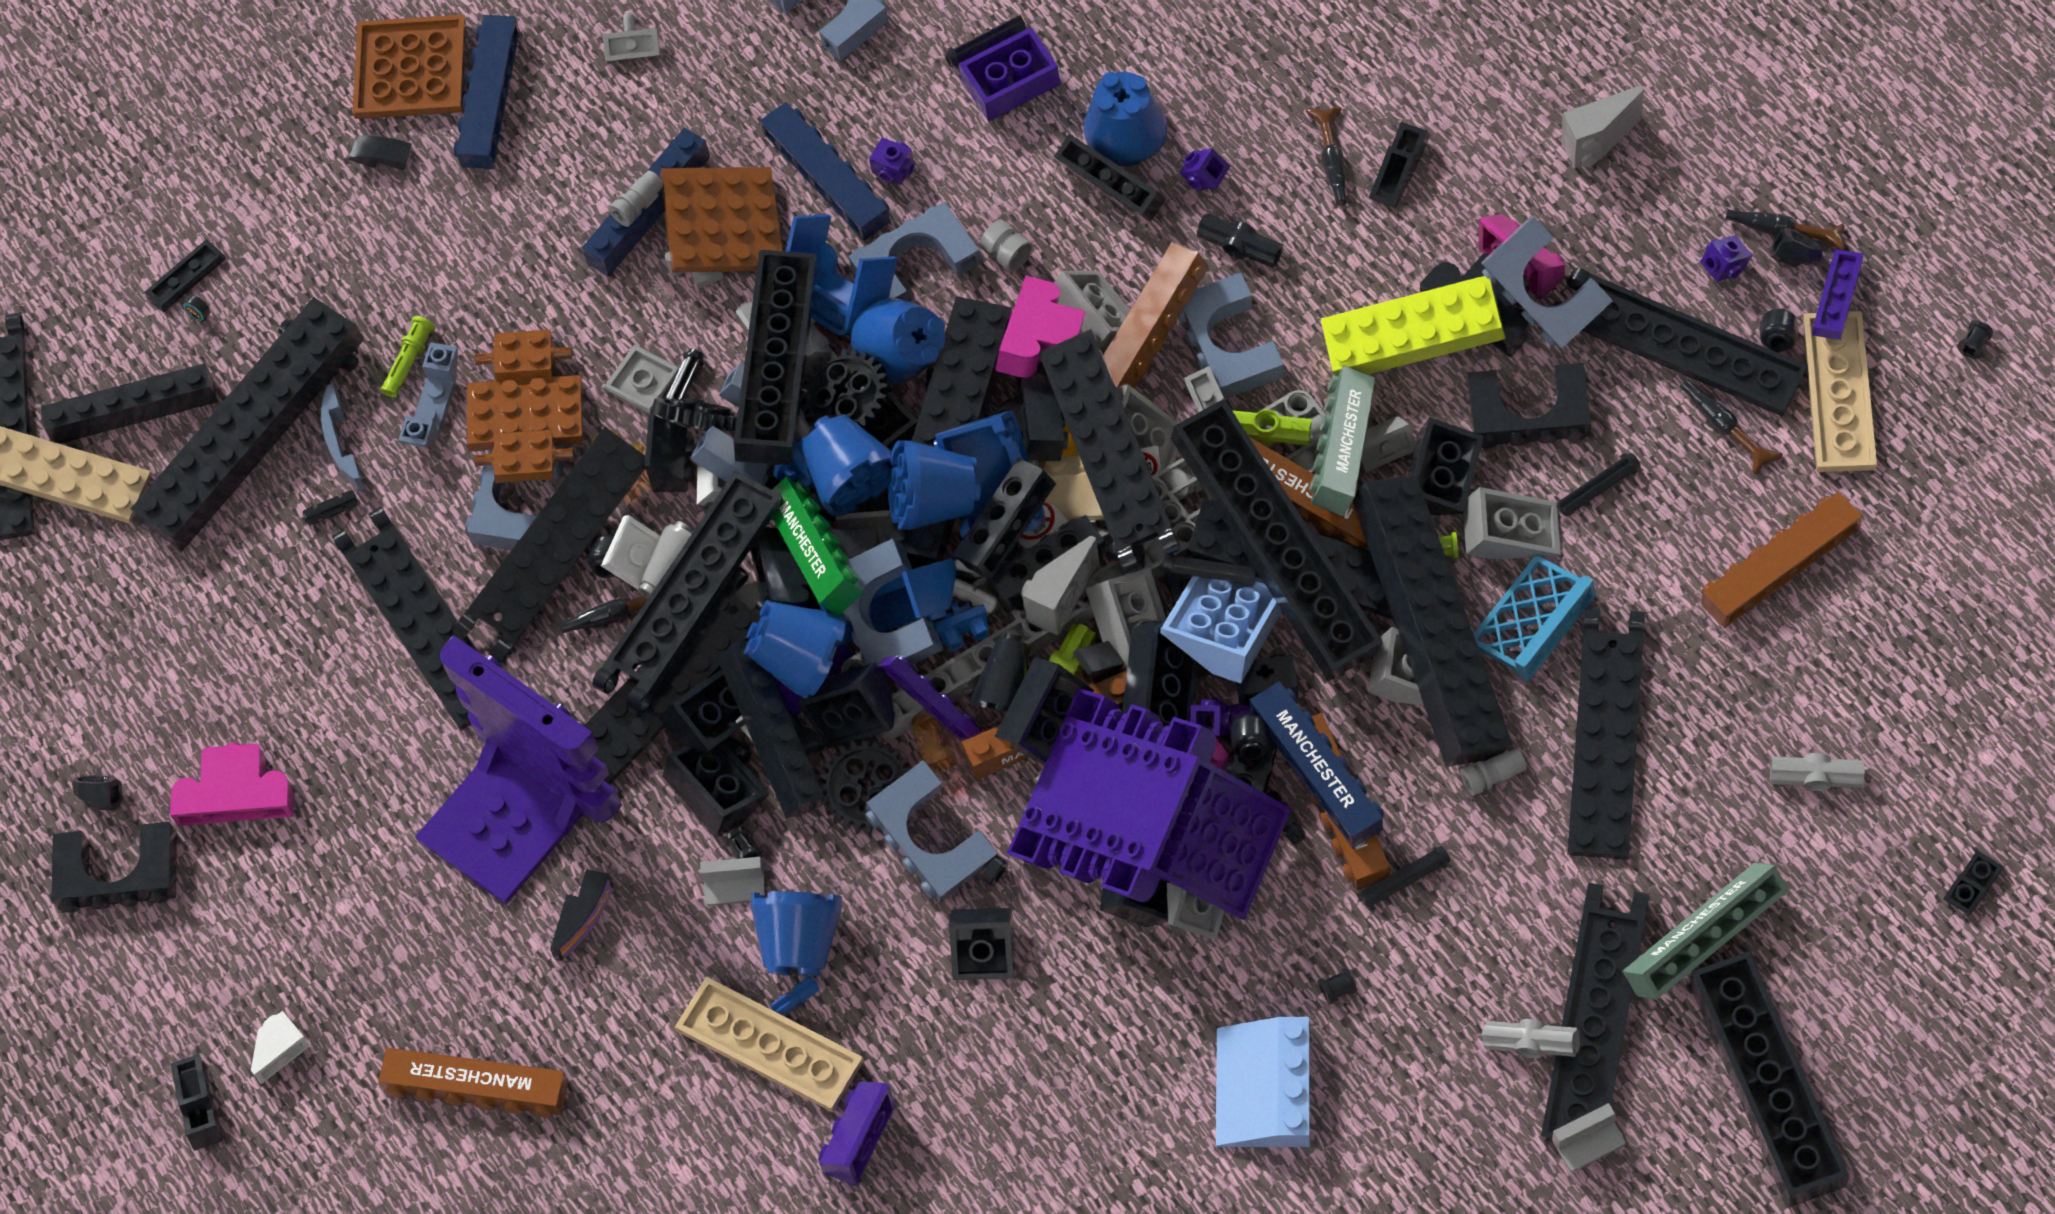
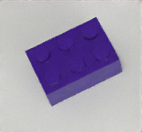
M1032 27L959 63L962 83L987 121L1060 85L1058 66Z

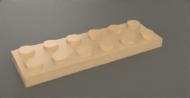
M1862 311L1849 312L1841 340L1812 336L1817 313L1803 314L1816 472L1876 470L1877 459Z
M0 426V485L131 524L134 517L131 507L144 494L152 476L151 471Z
M707 976L675 1026L677 1032L831 1112H834L864 1062L862 1056Z

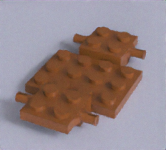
M551 329L494 333V347L491 353H475L474 357L475 365L492 364L495 381L467 383L468 452L492 450L491 454H475L474 464L475 467L492 465L495 483L553 479V468L556 465V461L574 460L573 448L555 449V446L583 444L581 375L553 377L555 360L572 359L571 347L554 348Z

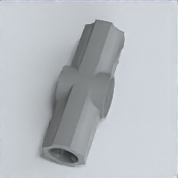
M1823 753L1807 754L1804 758L1771 756L1770 784L1801 785L1809 791H1815V788H1817V791H1826L1830 787L1863 788L1864 760L1831 759L1829 755Z
M1522 1019L1520 1023L1487 1021L1482 1031L1483 1047L1485 1049L1512 1051L1526 1058H1541L1542 1054L1575 1057L1580 1047V1032L1577 1028L1547 1026L1545 1023L1534 1019Z

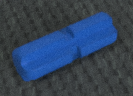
M808 976L792 988L793 992H787L773 1002L771 1009L785 1017L798 1007L797 1003H803L817 993L819 985L811 976Z

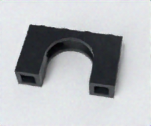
M1584 363L1555 365L1554 383L1557 401L1549 412L1537 418H1521L1506 410L1500 400L1497 370L1468 372L1467 387L1472 432L1484 436L1481 447L1493 448L1498 444L1508 443L1513 446H1521L1526 442L1533 441L1548 444L1558 439L1580 441L1585 437H1590L1591 418Z
M170 821L140 825V857L138 863L129 875L115 882H99L90 877V842L82 831L53 834L51 900L59 910L72 913L84 907L106 909L112 904L135 906L140 901L164 903L168 898H176L177 832Z

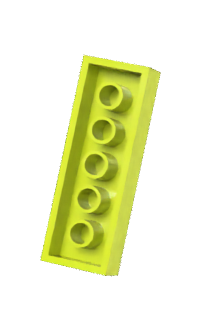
M1486 276L1321 318L1332 371L1336 376H1338L1343 366L1368 375L1506 339L1494 288L1490 278L1488 279Z

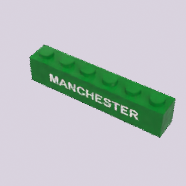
M786 476L773 489V491L782 495L784 501L772 519L819 604L840 616L864 592L858 583L860 578L849 567L848 562L850 560L839 549L838 545L840 542L829 532L828 528L830 525L819 514L820 507L810 498L809 494L811 491L803 482L799 480L794 482Z

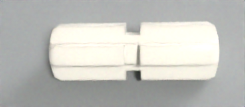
M955 579L953 596L967 603L971 601V605L975 607L983 604L987 613L993 612L997 605L996 597L980 589L974 590V586L960 579Z

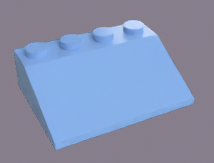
M1192 576L1163 624L1160 633L1212 674L1241 683L1278 620L1281 609L1260 578H1256L1254 585Z
M1275 1017L1217 1028L1216 1147H1310L1309 1017Z

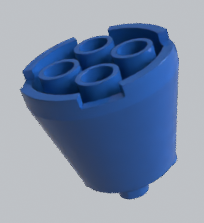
M1108 72L1103 75L1102 80L1095 88L1084 120L1085 141L1089 147L1118 166L1123 167L1138 165L1140 161L1160 151L1167 137V120L1162 107L1148 87L1144 77L1130 72Z
M899 298L882 299L862 310L856 318L851 333L852 350L857 349L860 354L866 351L870 357L874 356L886 369V375L890 378L887 384L905 383L920 375L938 358L939 351L945 344V323L929 309Z
M846 414L831 419L829 416L820 418L814 424L815 429L798 443L820 501L832 516H843L856 511L857 507L855 505L866 501L871 496L876 499L888 488V484H891L892 469L895 467V465L890 464L892 451Z
M897 441L895 443L890 459V464L895 465V467L892 469L891 484H888V499L891 519L893 523H899L898 530H911L973 514L974 501H979L981 494L980 484L975 483V474L977 472L976 457L961 455L914 441Z
M766 600L760 611L759 616H761V619L758 623L753 622L748 630L746 638L750 640L744 654L748 655L795 694L806 699L809 694L814 696L833 664L831 660L837 647L835 642L839 644L842 642L846 620L844 617L832 612Z
M773 891L767 893V898H765L760 893H751V910L763 967L768 968V973H772V975H790V969L798 970V974L803 976H820V970L825 969L841 914L842 896L828 894V900H826V897L822 896V894H814L812 892Z

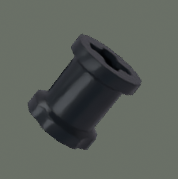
M1974 320L1969 324V331L1965 338L1959 341L1957 348L1963 355L1972 359H1979L1983 354V346L1987 340L1992 338L1994 331L1988 324Z
M746 827L734 829L724 839V843L732 848L737 859L760 857L762 853L761 849L751 841L748 836L749 830Z
M1346 967L1342 968L1341 973L1326 980L1323 978L1318 980L1320 991L1329 1005L1333 1004L1334 999L1349 992L1352 994L1357 992L1356 983Z

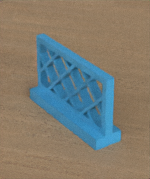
M1535 555L1473 633L1479 651L1517 672L1518 677L1529 682L1585 611V607H1588L1596 597L1594 581L1585 575L1580 578ZM1540 566L1549 571L1550 577L1532 580L1531 574ZM1568 581L1574 585L1570 591L1556 593V583ZM1552 584L1553 595L1536 598L1534 588ZM1531 589L1533 599L1515 602L1514 596L1518 591ZM1555 602L1556 608L1552 613L1539 615L1538 605ZM1535 607L1536 616L1519 620L1517 609ZM1514 610L1515 621L1498 624L1497 617L1501 612ZM1538 623L1539 630L1535 635L1522 637L1521 627ZM1513 628L1518 629L1519 638L1507 641L1501 640L1500 631ZM1497 632V643L1486 645L1479 641L1484 634ZM1521 645L1522 652L1515 660L1504 655V648Z

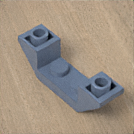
M430 342L422 366L427 379L415 416H406L398 439L399 443L427 448L440 437L456 387L458 348L456 346Z

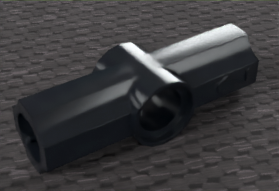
M1208 213L1203 215L1196 231L1197 237L1222 247L1225 253L1232 257L1233 255H1236L1235 258L1237 259L1247 257L1271 268L1277 265L1283 251V244L1257 234V231L1249 224L1244 222L1233 224Z

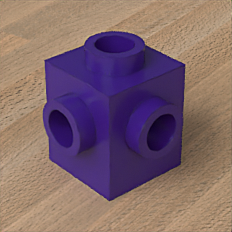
M881 137L869 158L872 174L879 176L886 182H895L902 185L906 176L909 177L915 168L912 149L903 142H894Z
M1213 148L1189 153L1184 160L1185 164L1179 174L1187 180V184L1192 189L1201 191L1218 188L1231 166Z
M1734 235L1721 240L1715 239L1706 246V252L1700 263L1715 281L1719 282L1728 278L1734 279L1738 277L1753 255L1740 239Z
M1201 700V705H1191L1190 722L1211 730L1218 740V736L1227 737V730H1231L1232 714L1228 712L1227 706L1219 705V700ZM1211 716H1214V727L1209 725V718Z

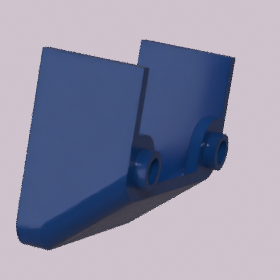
M829 214L794 216L786 251L816 254L817 278L812 318L837 335H850L854 322L862 310H865L876 301L889 298L898 258L890 256L859 259L853 284L835 272L838 256L835 249L826 242L832 216Z
M954 558L904 571L901 577L880 587L874 594L870 604V618L875 629L881 633L927 616L930 621L947 616L945 610L951 608L957 573ZM819 604L821 611L832 612ZM843 613L840 616L846 620L842 642L840 644L835 642L837 646L854 641L851 632L854 631L853 626Z

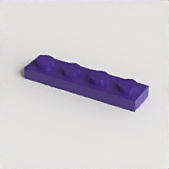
M1835 249L1814 321L1812 336L1842 339L1863 263V253Z
M897 655L886 657L878 665L882 672L961 742L982 733L975 726L976 722L972 717L958 711L954 707V702L948 696L939 694L933 688V683L928 678L918 675L912 670L911 663L905 658Z

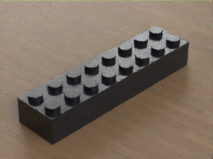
M759 249L734 437L735 461L793 466L817 278L816 254Z
M1750 951L1691 971L1689 986L1786 1208L1846 1188L1849 1173Z

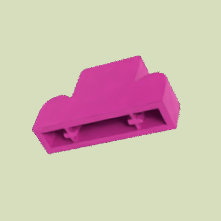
M1025 276L999 349L996 371L1017 377H1031L1037 371L1038 361L1042 362L1039 352L1083 333L1082 326L1085 312L1081 309L1058 304L1060 289L1056 284Z
M228 743L226 746L204 748L201 752L200 782L186 777L178 780L173 785L171 790L170 816L177 826L294 817V790L284 773L275 770L266 773V756L258 744L242 745L240 743Z

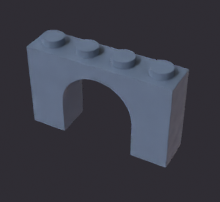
M802 0L771 1L787 14ZM847 0L845 9L819 31L822 46L839 61H842L889 22L887 16L888 8L883 0Z
M945 202L928 208L922 215L905 221L899 228L890 233L882 234L876 241L865 247L857 248L848 256L851 270L855 276L859 259L890 256L897 258L903 251L917 246L930 247L938 251L957 277L980 265L982 262L978 247ZM894 274L889 298L909 301L906 289Z
M1531 215L1481 262L1485 267L1482 273L1488 279L1490 278L1492 284L1498 281L1505 290L1501 294L1512 305L1516 302L1520 304L1524 309L1521 315L1532 326L1537 323L1544 330L1541 336L1551 347L1557 344L1560 348H1563L1613 300L1591 278L1569 299L1558 305H1540L1528 296L1523 283L1525 267L1532 257L1554 238Z
M1242 273L1195 289L1191 300L1185 305L1178 317L1179 323H1185L1188 328L1185 333L1191 347L1196 346L1198 350L1196 359L1200 369L1208 366L1211 367L1225 399L1285 377L1284 364L1273 341L1244 352L1230 353L1217 348L1209 339V334L1217 323L1228 317L1253 309L1252 295Z
M742 362L728 374L719 394L720 397L736 407H739L744 369ZM714 426L700 437L690 459L725 482L736 471L763 486L769 478V474L766 473L767 469L773 465L735 461L734 439Z
M557 445L555 449H565V446ZM565 460L556 461V465L553 468V478L560 479ZM492 465L483 466L480 475L481 486L479 491H476L474 494V510L472 516H468L466 520L465 531L468 533L472 544L512 550L537 516L509 512L501 508L497 504V498L505 483H495Z
M891 539L849 559L848 565L858 574L860 578L858 583L864 592L843 614L848 621H851L854 631L851 632V635L857 647H860L864 657L861 658L863 666L874 662L879 665L884 658L896 655L905 658L912 665L943 650L934 624L924 618L890 633H879L871 622L870 604L877 590L884 584L901 577L902 572L912 569L902 543Z
M923 760L866 802L867 813L865 817L875 829L880 827L886 836L883 839L893 852L898 850L903 856L904 860H902V863L906 870L912 876L916 873L923 883L920 886L930 899L935 897L940 903L985 869L998 853L980 830L953 850L942 854L925 852L912 842L906 825L910 815L915 809L941 791L942 786L941 781Z

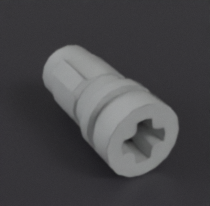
M647 171L642 177H639L625 194H620L617 200L608 207L611 216L621 225L630 226L636 217L642 213L641 209L643 207L645 209L648 208L659 196L657 193L663 187L661 178L652 171Z
M1516 748L1492 757L1484 763L1479 761L1474 763L1473 766L1469 765L1462 768L1460 773L1467 791L1471 796L1482 793L1483 789L1485 791L1489 790L1493 784L1503 782L1525 771L1527 766L1522 753Z

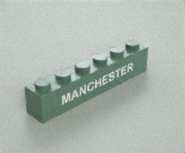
M1346 366L1342 367L1338 376H1332L1327 391L1331 392L1326 400L1324 411H1327V414L1324 416L1320 427L1324 434L1321 435L1316 450L1320 451V454L1317 455L1314 462L1313 471H1316V474L1313 476L1309 486V491L1313 492L1312 505L1344 516L1355 497L1375 377Z
M1754 862L1625 968L1622 972L1635 994L1639 997L1657 1000L1787 893L1789 888L1776 866Z

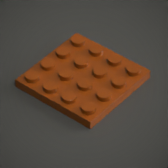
M465 15L357 21L352 110L354 118L463 112L466 42Z
M771 167L661 168L660 178L663 181L662 195L672 273L757 271L759 249L783 251Z

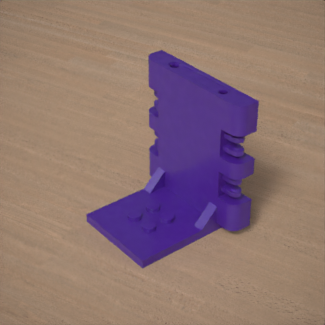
M453 635L441 649L440 659L450 680L456 684V693L463 707L468 710L469 721L478 739L485 744L476 767L415 838L419 843L507 905L584 814L596 822H605L615 815L621 808L622 803L616 789L604 781L609 772L606 765L593 756L599 748L593 733L571 718L570 712L559 703H556L554 706L501 669V664L490 655L484 657Z
M1078 688L1007 854L1044 869L1061 864L1060 873L1084 883H1091L1096 879L1102 878L1101 887L1139 902L1148 901L1153 896L1159 880H1163L1245 921L1291 812V808L1211 764L1210 760L1216 749L1217 741L1215 734L1204 726L1173 717L1170 726L1164 727L1159 716L1146 708L1131 704L1128 713L1123 714L1118 704L1113 700Z

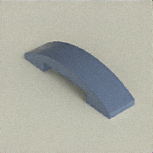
M332 383L327 385L322 400L321 422L324 438L341 474L358 491H364L365 487L354 455H343L335 422L345 420L339 396Z

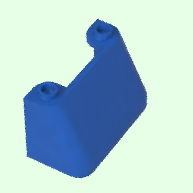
M1011 410L935 435L934 447L969 457H976L977 459L975 483L980 484L981 494L979 501H974L973 514L965 516L963 524L959 526L962 539H964L976 518L981 514L1017 459L1020 458L1030 463L1017 418ZM1043 505L1024 532L1034 530L1045 522Z

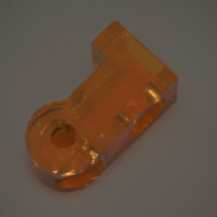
M928 714L918 716L913 721L912 728L922 759L934 773L956 766L951 746L942 747L940 743V730L937 720Z

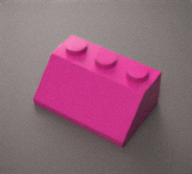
M1503 214L1481 218L1479 220L1478 249L1490 255L1520 224L1513 219L1509 220ZM1543 247L1525 267L1523 277L1529 281L1528 290L1539 299L1544 298L1565 278V263L1563 259L1556 253H1550Z

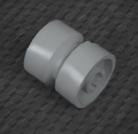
M1001 219L990 225L984 232L980 240V248L991 257L997 258V262L1008 271L1014 272L1029 259L1033 250V243L1020 233H1015L1014 228Z

